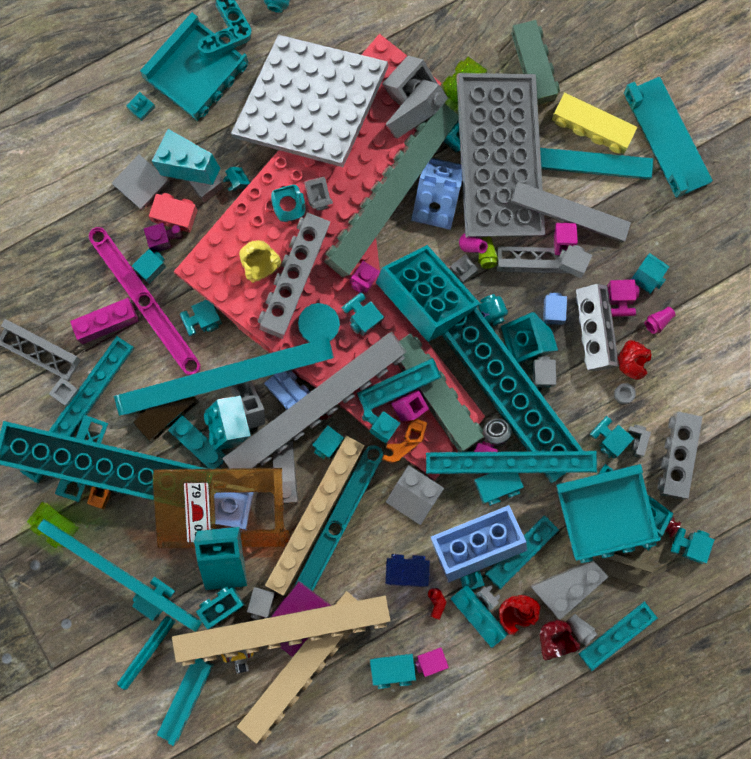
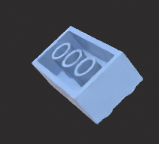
M509 505L431 536L433 548L448 583L527 551L526 540Z

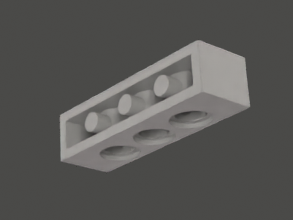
M594 284L576 289V303L580 315L579 324L582 329L581 341L585 350L584 362L587 370L601 371L619 367L608 286Z
M676 412L670 417L668 428L671 429L670 437L667 436L665 441L667 454L666 457H663L661 469H664L663 477L659 478L657 489L660 490L659 495L680 500L689 498L702 416ZM679 430H683L687 434L686 440H681L678 437ZM676 450L682 452V461L675 458L674 453ZM672 471L679 473V481H674L671 478Z

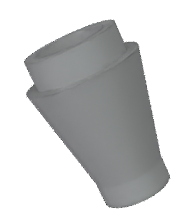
M576 614L566 622L570 625L580 644L583 643L587 646L598 635L594 627Z

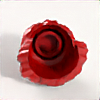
M627 341L618 355L619 370L632 379H643L648 373L644 368V364L651 361V350L639 342Z
M517 595L506 599L499 608L500 623L504 626V630L509 635H515L519 630L515 625L524 628L535 625L539 620L540 604L532 597L526 595Z

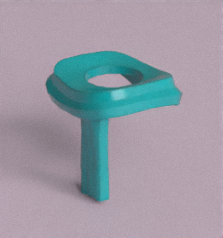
M289 185L272 191L271 201L273 209L280 221L296 220L305 214L306 208L303 193H301L297 185ZM284 197H292L296 202V206L291 211H284L280 207V200Z

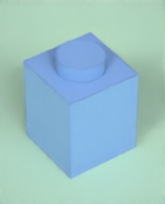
M561 293L546 295L543 311V322L545 324L564 325L566 322L567 296H562Z

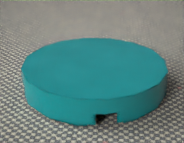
M322 303L311 304L306 307L300 314L298 321L299 333L307 342L329 338L332 341L337 335L340 326L339 316L335 310Z

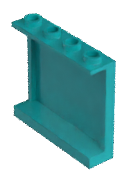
M191 12L140 72L143 79L198 121L201 117L203 118L208 114L209 107L214 102L217 103L221 99L223 91L234 84L236 76L247 69L249 62L245 53L241 55L234 48L211 58L201 57L198 53L199 40L214 33L200 23L198 16ZM221 38L219 39L222 44H227ZM206 45L203 46V49L206 48L207 50H210V47H207Z
M641 464L556 484L576 561L580 560V563L593 561L594 556L601 555L602 558L614 556V551L622 550L623 553L635 551V546L643 545L644 548L656 546V541L661 540L657 533L642 475Z

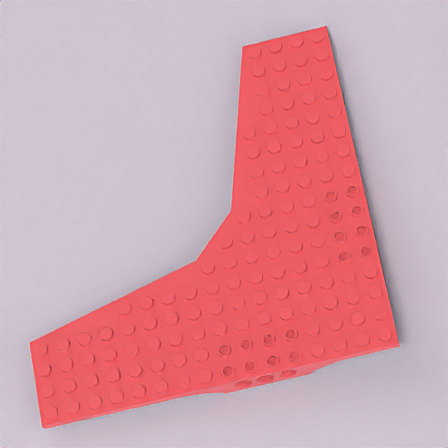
M379 34L361 55L388 61L389 67L344 167L278 150L175 269L174 274L217 307L243 333L268 353L310 343L303 339L298 329L300 314L306 307L311 304L322 303L333 308L339 316L340 322L337 335L330 341L334 358L291 370L299 378L315 388L391 331L399 341L411 333L413 337L416 336L422 344L421 349L424 353H428L434 358L438 370L446 377L445 382L448 387L456 391L460 404L465 405L470 411L472 421L480 424L485 415L431 345L375 283L376 280L367 294L362 292L366 299L360 304L364 307L371 301L384 316L382 322L363 337L360 333L356 334L351 328L350 319L355 312L351 310L346 314L341 307L360 293L351 287L352 284L349 281L362 261L380 271L376 238L350 275L341 277L324 263L327 257L325 255L327 250L332 245H336L339 233L343 229L348 228L350 225L348 221L354 213L358 214L361 209V202L366 197H370L373 193L371 188L377 181L380 182L384 177L382 175L383 171L389 165L392 166L395 162L393 158L399 150H403L406 146L404 144L405 140L417 131L414 127L397 139L386 126V123L399 109L400 105L390 97L382 83L407 55ZM435 78L436 82L441 86L442 83ZM324 176L333 204H329L326 209L316 210V208L313 209L309 205L304 182ZM297 185L301 193H303L306 210L302 218H305L308 212L330 221V225L284 338L281 339L259 330L260 323H258L261 312H266L268 308L266 300L269 293H274L276 285H273L277 273L282 274L284 267L281 264L285 254L290 255L292 248L289 245L292 237L298 236L300 230L297 229L300 218L288 222L280 221L273 209L271 193L273 190L281 187ZM284 197L280 200V207L284 211H291L296 206V202L292 197ZM311 234L303 236L306 241L314 240ZM262 240L279 255L281 264L270 276L252 283L246 278L239 253L249 242ZM302 252L295 254L299 260L306 259V255ZM295 271L287 273L291 279L299 277ZM281 290L279 292L284 298L291 296L288 290ZM275 308L272 310V314L280 317L283 315V311ZM391 363L386 367L388 372L380 378L375 375L369 380L372 384L368 387L401 373V369L398 365L395 366L394 363ZM358 388L353 392L354 397L346 403L341 401L338 405L370 430L373 425L362 420L364 409L357 395L361 391ZM397 399L371 410L377 417L384 411L400 422V425L386 444H401L404 442L403 437L410 422H401L391 403ZM428 409L416 418L427 422L422 442L403 457L432 481H435L440 474H426V453L458 452V450ZM410 431V440L417 439L420 433Z

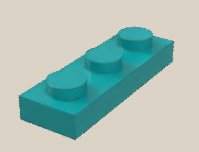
M183 415L169 428L168 431L209 469L215 472L225 462L222 458L226 455L221 450L214 451L209 439Z
M468 585L464 586L450 598L491 648L508 635Z

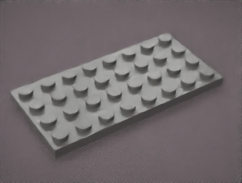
M458 73L456 79L466 238L544 236V214L511 203L517 182L543 190L536 74Z

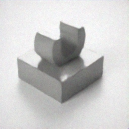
M466 254L450 266V269L462 284L479 270Z
M61 377L49 394L67 407L79 392V389Z
M492 586L484 587L475 594L489 611L499 603L497 600L500 598L499 594L494 597L490 593V590L493 588Z

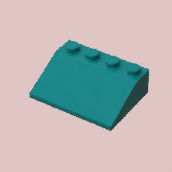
M428 245L382 267L375 282L427 342L444 334L480 305V302Z

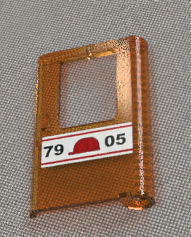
M282 468L157 469L153 471L158 549L195 548L194 540L197 531L217 529L214 495L227 492H272L274 494L275 528L271 530H240L242 548L285 547V543L289 542V530H285Z

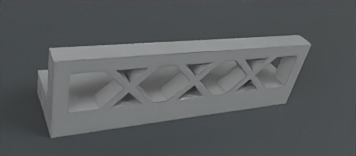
M497 247V272L570 274L559 269L561 262L558 261L559 256L555 255L554 248ZM502 252H510L515 259H502ZM524 253H531L536 259L528 260L521 259L520 257ZM545 253H551L556 260H542L541 257Z
M4 319L1 324L4 330L0 335V346L70 381L81 359ZM9 332L16 335L18 343L12 345L4 343ZM32 343L35 352L25 354L22 345ZM51 353L53 362L42 363L40 354ZM65 361L72 364L66 375L61 373L58 367L59 363Z

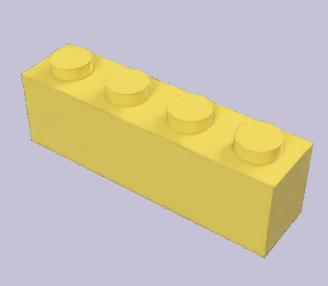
M565 92L552 118L556 125L562 128L567 127L573 130L575 134L586 136L595 144H603L609 147L612 152L618 154L625 153L637 129L636 126Z

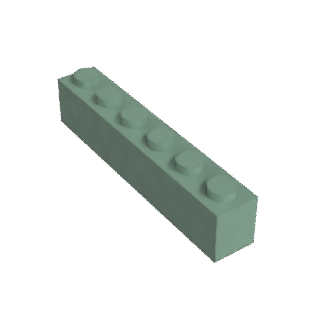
M411 333L400 340V343L407 351L403 354L405 359L397 364L402 372L432 359L428 353L425 354L421 349L422 344L416 336L413 337ZM439 370L442 376L441 379L415 391L421 393L430 412L458 452H463L484 437L482 435L483 430L477 422L474 423L472 421L470 411L465 405L460 404L458 394L453 388L448 387L445 382L446 377Z

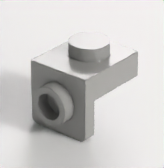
M324 176L304 182L309 205L313 209L323 210L328 208L329 204H333Z

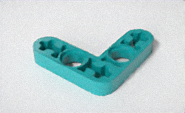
M216 0V8L228 28L199 40L198 53L201 57L211 58L250 41L251 27L235 0H225L228 1V9L224 2ZM236 14L239 18L236 21H232L228 16ZM238 26H240L243 33L246 32V35L243 36L242 33L239 34ZM227 37L230 39V42L222 44L219 39ZM206 45L207 47H210V50H207L206 48L203 49V46Z

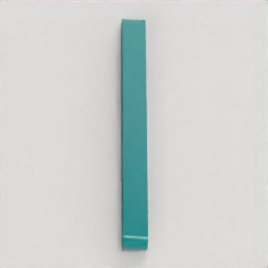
M329 338L113 397L118 415L121 416L334 358Z

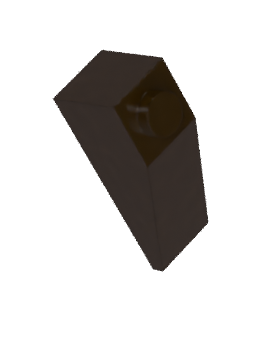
M192 396L148 408L146 411H140L135 416L136 420L133 423L153 443L182 415L184 416L198 404L199 401Z

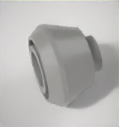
M504 419L490 420L483 428L485 439L495 446L505 444L512 433L511 425Z

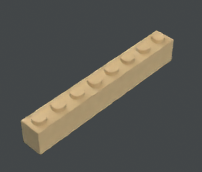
M348 436L345 437L265 586L286 596L360 459L365 445Z
M346 591L336 605L358 600ZM344 630L345 635L332 637L331 633L323 634V639L310 641L309 637L239 723L237 728L256 744L260 740L264 742L271 734L269 728L272 724H279L285 716L283 713L284 709L287 706L292 708L299 699L297 693L301 688L304 691L313 681L310 679L313 673H320L326 665L324 662L328 655L333 657L340 648L337 645L342 638L346 640L353 630Z

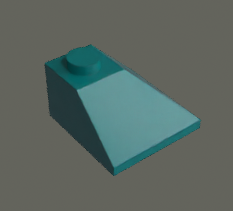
M534 312L501 326L507 349L518 363L537 359L538 357L558 351L553 331Z

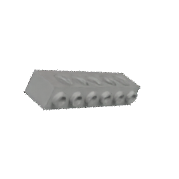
M308 212L305 218H300L297 229L300 230L298 236L292 237L289 245L292 248L290 255L285 254L281 264L284 267L282 274L277 273L273 285H276L274 293L270 292L267 297L266 304H268L266 312L262 311L259 316V330L281 339L284 338L328 231L330 221ZM311 234L314 240L306 241L303 236ZM302 252L306 255V259L299 260L295 254ZM295 271L299 277L291 279L287 273ZM281 290H288L291 296L284 298L279 292ZM279 308L283 311V315L276 317L272 314V310Z

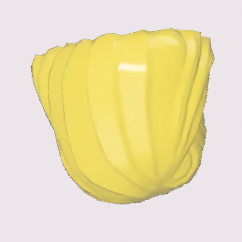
M262 240L249 242L239 253L246 278L252 283L270 276L281 264L279 255Z

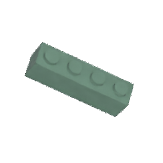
M536 20L513 25L511 35L523 74H536L537 105L556 101L560 88L558 82L554 81L553 78L554 67L547 58L549 52L547 45H543L541 26L537 25Z

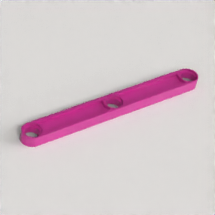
M100 227L93 228L89 233L90 242L183 372L188 376L199 373L201 370L200 362L107 232ZM98 232L104 234V239L101 242L93 240L94 235ZM147 296L150 298L148 306H140L139 300L141 297ZM189 361H194L197 364V368L193 372L186 370V364Z

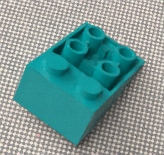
M240 528L197 531L194 544L197 563L205 590L247 586Z

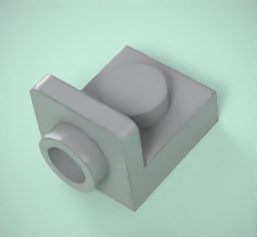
M640 425L630 426L627 432L638 436V439L634 438L631 450H634V457L641 459L645 455L651 432L646 431V427Z

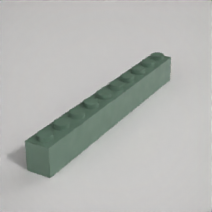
M445 103L434 115L415 127L417 131L405 140L404 144L406 146L404 149L399 150L394 156L393 160L395 162L383 171L382 175L384 177L380 182L377 181L371 188L373 193L369 198L366 197L361 202V209L358 214L354 213L349 219L348 223L350 225L348 228L343 229L339 233L336 245H332L325 253L327 257L324 263L341 277L350 275L458 121L459 115Z

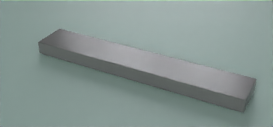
M521 182L516 183L511 203L567 223H576L578 227L620 242L626 241L631 222Z

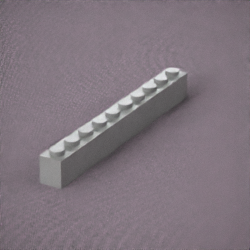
M391 331L222 459L237 479L242 475L245 478L255 471L253 468L258 463L261 466L272 459L270 457L271 453L275 450L277 453H280L288 447L287 441L291 438L296 441L305 434L303 429L307 426H310L312 429L321 422L319 417L325 413L327 416L338 409L336 405L339 402H348L354 397L353 392L358 388L361 391L372 384L369 381L375 375L380 378L388 372L387 366L391 363H394L396 366L404 360L403 354L407 352Z

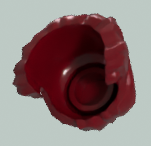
M563 620L549 621L541 628V651L545 661L576 652L580 649V643L571 636L572 630L570 625Z

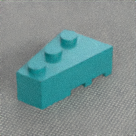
M167 129L152 159V163L161 176L210 185L214 184L221 169L212 153L170 129Z

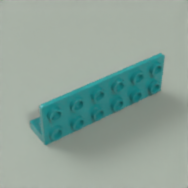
M661 77L654 78L638 86L635 81L627 84L623 94L675 197H681L710 184L713 180Z

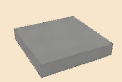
M138 154L114 179L112 185L142 211L153 200L155 195L169 183V180L165 176H161L156 168Z

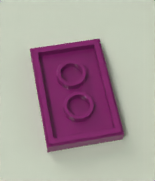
M298 581L270 618L332 605ZM302 638V643L289 645V641L280 643V648L294 657L308 638Z

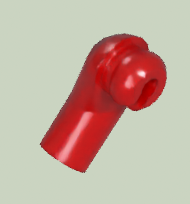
M431 588L428 591V597L433 603L434 608L430 616L440 620L447 602L441 590Z

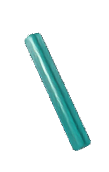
M170 616L164 617L117 682L121 689L127 690L175 624L173 618Z

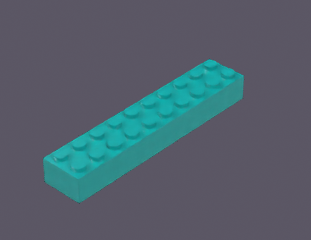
M477 308L442 334L444 340L502 418L511 425L513 433L527 452L584 451ZM544 473L551 484L566 474Z
M3 421L0 431L1 466L185 508L184 483H208L209 491L214 470L7 421Z

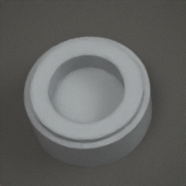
M628 383L620 384L614 391L615 400L622 405L631 403L636 396L634 387Z

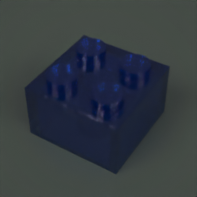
M391 554V558L386 560L385 585L429 587L430 560H425V556L413 555L412 559H404V555Z

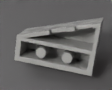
M593 559V561L582 563L532 584L531 588L553 613L561 619L605 581L608 575Z

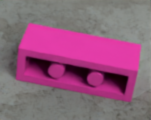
M126 298L71 320L70 323L77 340L81 344H85L139 322L132 302L129 298Z

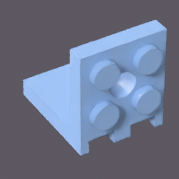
M436 158L430 159L420 176L411 221L451 230L462 183L461 164ZM436 202L441 208L433 209L430 204Z

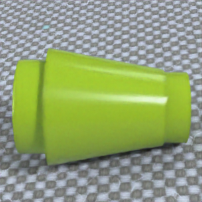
M483 237L481 239L487 242L488 248L486 252L479 253L478 263L484 269L494 268L497 266L498 256L492 238Z

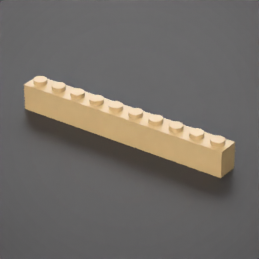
M386 596L172 636L176 663L182 662V666L195 664V659L203 658L204 662L216 660V655L225 654V658L237 656V651L245 649L248 654L258 652L259 647L266 645L268 649L281 647L280 643L289 641V645L302 643V638L310 637V641L323 639V634L331 633L332 637L345 635L344 630L352 629L353 633L366 631L365 626L374 625V629L387 627L386 622L391 621Z

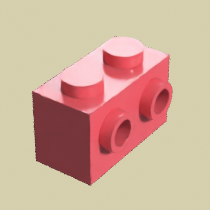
M167 193L162 195L156 194L149 218L154 223H164L165 226L171 228L177 225L182 231L191 233L198 210L191 200L174 199V196Z

